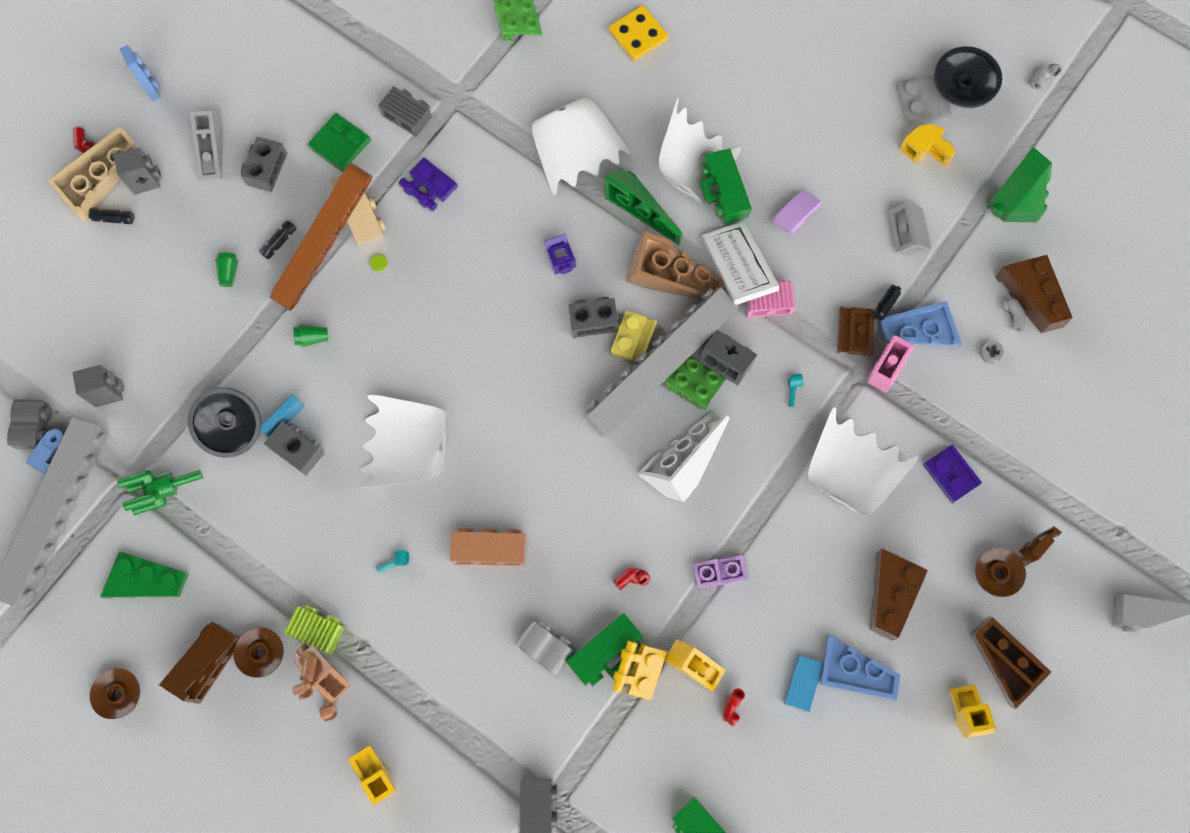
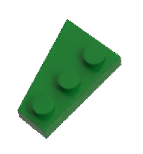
M119 551L100 598L180 597L189 574Z

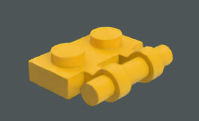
M628 640L626 648L622 649L620 655L622 660L619 669L615 671L613 676L615 681L612 689L622 692L625 683L627 684L625 691L628 694L651 700L667 652L663 649L641 643L637 653L635 651L638 643ZM631 662H635L631 674H628Z

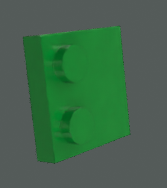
M335 113L307 145L313 152L341 172H344L371 139L369 135Z

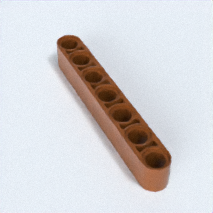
M353 163L347 166L273 288L270 299L289 311L294 309L368 188L373 177L371 174Z

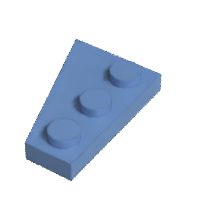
M128 45L119 48L127 66L151 100L154 101L160 98L157 91L160 86L155 77L151 75L147 65L143 63L138 52H134Z
M947 301L890 315L882 321L878 320L885 343H889L893 336H898L910 344L960 347L962 344Z
M827 635L820 685L894 701L897 700L900 674L859 653L858 650L838 641L835 637Z

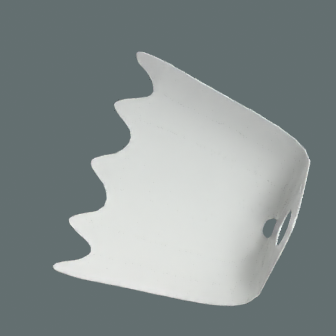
M678 97L659 155V168L661 174L672 187L704 204L706 202L699 182L707 179V177L703 178L700 164L703 162L704 155L723 150L722 136L717 135L712 139L706 138L703 132L702 121L694 125H690L687 122V108H684L677 114ZM741 146L731 150L735 161L741 152ZM710 186V189H711L712 194H713V193H714V190H713L712 186Z
M579 98L563 106L565 110L559 111L557 109L535 120L532 124L534 141L548 184L554 195L557 194V186L560 179L565 180L572 186H576L577 174L580 171L585 170L597 176L600 163L604 159H608L618 165L619 150L633 157L631 151L603 112L588 98Z
M368 395V399L377 405L379 412L365 419L366 423L375 429L376 434L371 440L363 444V448L372 454L373 461L360 470L373 478L359 487L367 488L429 480L438 476L443 468L447 413L440 408L379 395ZM443 443L442 451H439V445Z
M834 407L827 419L808 471V480L813 486L837 502L862 516L869 515L886 500L918 460V456L900 462L898 459V446L881 450L877 446L876 434L874 432L865 436H857L854 433L853 419L838 425L836 422V408Z

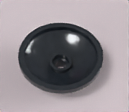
M963 46L949 50L939 59L934 71V81L939 93L950 103L964 108H976L989 103L995 98L1002 85V71L998 62L986 51L976 47Z
M227 387L208 390L200 395L190 408L188 428L191 437L202 450L213 456L229 458L241 455L255 444L261 430L259 427L262 425L260 412L253 400L239 390ZM225 415L231 416L232 422H227Z

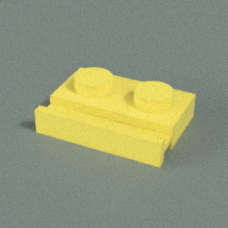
M626 310L610 350V355L636 362L635 360L643 352H647L657 326V320L653 321L648 319V317Z

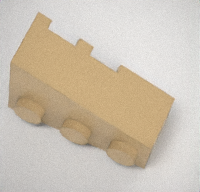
M341 176L330 180L333 189ZM366 193L363 194L347 221L359 247L384 237L382 231L386 230L381 217L376 218L373 212L377 207L372 196L367 197Z

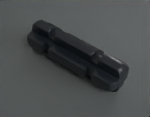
M91 208L88 217L91 221L96 222L103 220V222L121 224L123 222V224L131 225L134 223L135 215L131 211L121 212L120 210L102 209L100 211V208Z
M286 220L281 225V230L278 229L268 239V244H264L259 249V253L264 258L270 259L275 254L273 251H277L289 238L288 235L294 233L296 227L292 222Z
M894 284L889 286L887 292H885L873 310L874 319L880 321L885 319L887 313L901 295L900 286H895Z

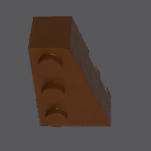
M1048 255L1003 266L995 276L1010 291L1009 295L1019 301L1027 317L1040 333L1063 328L1073 318Z
M881 548L876 553L875 559L876 570L870 630L894 641L901 635L928 570Z
M987 617L970 634L1012 708L1017 709L1052 673L993 617Z
M211 622L206 625L198 639L162 680L159 686L183 702L200 704L233 656L234 647L239 636L218 623Z

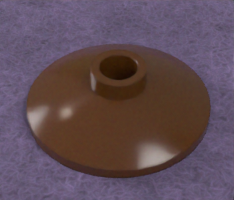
M992 548L984 552L976 563V579L982 589L990 595L1009 597L1016 594L1025 583L1026 569L1024 563L1016 553L1009 549ZM996 569L1002 573L1001 578H997L994 575Z
M264 627L252 628L243 633L237 640L234 647V661L237 668L243 674L253 678L265 677L273 673L281 664L284 647L282 640L274 631ZM260 649L265 650V655L262 658L258 657Z
M121 668L106 670L95 679L91 686L90 704L93 710L103 718L119 719L125 717L133 711L139 701V682L135 675L128 670ZM117 690L122 691V695L119 699H117L115 696Z

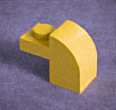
M931 124L922 125L914 129L904 139L900 150L916 164L929 153L945 167L951 162L956 153L952 144L942 139L946 130Z
M976 684L950 689L949 693L957 716L955 721L964 738L991 734L995 731L996 726L988 703L982 704Z

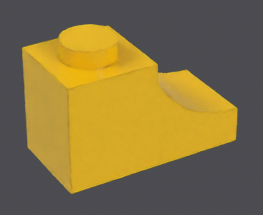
M678 639L675 640L664 660L673 668L712 692L726 671L698 649Z

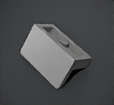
M906 202L888 211L897 253L903 254L917 247L926 251L931 249L922 207Z

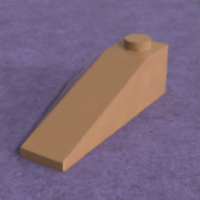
M643 232L630 260L626 282L646 289L703 300L701 296L709 289L723 288V281L720 277L705 266L698 265L688 258L689 255L684 251L680 252L671 245L672 242L655 234Z

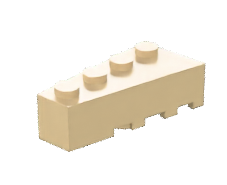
M120 126L50 178L48 182L70 209L85 223L89 218V210L97 208L121 179L117 175L113 155L139 147Z

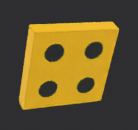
M641 5L608 27V32L633 62L669 39L668 33L644 5Z

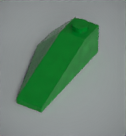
M1033 147L987 206L991 213L1004 222L1037 223L1047 211L1045 199L1049 196V191L1046 188L1051 178L1052 162Z
M619 168L605 176V199L677 245H680L682 242L681 230L634 173L626 172Z

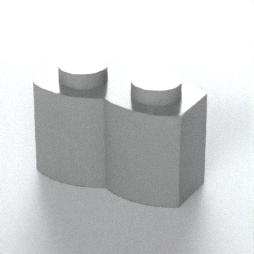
M533 621L516 646L553 675L557 676L566 661L573 654L574 651L570 648L573 644L563 636H560L558 639L550 633L553 629L543 621H540L539 624Z

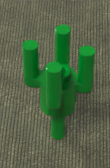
M150 470L117 479L119 488L126 487L128 493L143 490L144 493L143 496L124 501L122 503L125 511L132 510L135 516L166 505V497L177 494L178 486L203 479V474L201 470H197L177 477H173L171 472L154 476Z

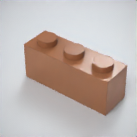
M459 528L458 532H452L450 561L453 565L526 566L527 537L525 533H521V530L508 529L507 533H497L496 529L490 528L483 529V532H473L471 528Z

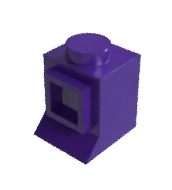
M566 233L544 241L545 251L555 275L559 273L566 274L571 272L573 268H576V261Z

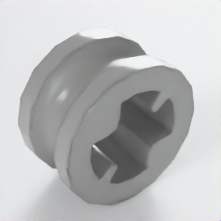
M988 341L982 347L980 355L984 362L995 364L1000 361L1004 354V349L999 342ZM990 348L995 349L994 353L996 354L994 357L989 356L990 353L988 351Z

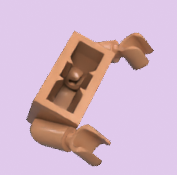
M302 645L296 650L295 655L297 659L294 661L296 667L301 671L300 679L302 683L293 686V695H299V700L308 698L313 694V686L325 697L324 701L328 705L319 709L320 718L324 719V721L335 719L337 710L334 702H337V698L351 685L314 645L310 647Z

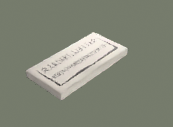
M745 221L702 234V240L734 305L779 291V285Z

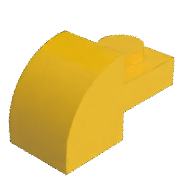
M371 744L348 758L349 763L361 781L360 785L373 806L396 791V786L385 764L383 765Z

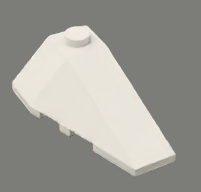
M710 412L689 429V434L679 441L675 439L670 443L672 448L662 455L657 453L638 473L639 476L665 497L684 502L699 484L730 419L729 416Z

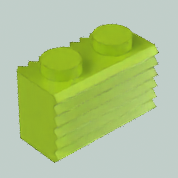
M305 604L304 608L296 606L283 633L310 646L314 645L317 649L332 655L345 630V627L339 625L341 620L327 614L326 618L317 615L318 609Z

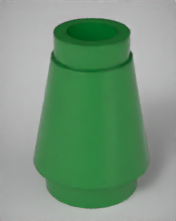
M220 252L217 254V258H215L219 286L233 287L239 261L234 253Z
M299 324V327H294L295 346L301 345V347L328 341L327 327Z

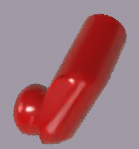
M631 567L618 576L613 583L621 591L629 583L647 585L650 582V575L644 569Z
M739 688L734 689L728 697L722 714L724 722L727 721L730 726H734L740 719V715L734 711L744 699L745 693Z

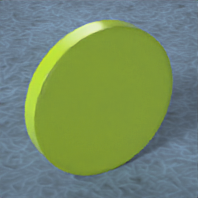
M380 254L373 256L370 260L371 268L377 272L385 270L388 265L386 257Z

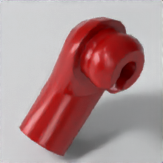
M73 128L74 148L84 154L95 143L92 140L89 142L85 139L84 128Z

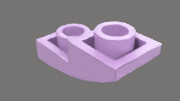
M804 189L776 215L773 223L788 234H792L804 225L809 215L820 208L822 201Z
M743 555L693 564L698 588L749 580Z

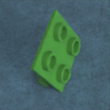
M493 0L495 4L494 9L498 16L497 21L502 31L501 36L506 42L512 41L515 34L542 35L533 0Z
M690 356L670 375L665 383L666 387L669 388L668 391H672L677 395L681 394L680 398L682 399L684 396H687V402L692 399L691 403L697 406L698 409L701 410L703 408L706 410L726 378Z

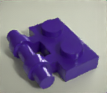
M425 157L409 172L410 177L414 179L413 181L409 182L405 178L399 181V185L404 188L406 194L414 196L419 200L418 203L421 206L427 207L431 211H434L438 206L433 201L436 197L444 202L458 187L454 180ZM423 186L428 192L423 193L419 188Z

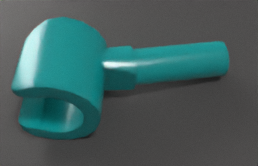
M793 374L788 379L790 388L789 407H794L796 387H803L802 374Z
M405 550L394 552L395 560L376 567L377 572L380 573L395 566L408 565L409 552Z

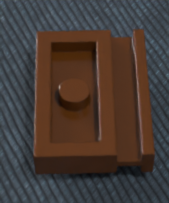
M840 306L837 353L844 352L863 356L872 355L874 309L844 308V306Z
M1052 526L1038 534L1030 542L1027 541L1018 551L1021 553L1019 557L1023 561L1024 566L1039 560L1054 543L1055 540L1053 538L1059 536L1062 532L1055 526Z

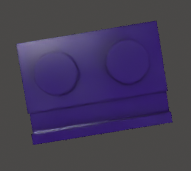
M953 444L923 464L924 468L952 504L982 484L981 480Z

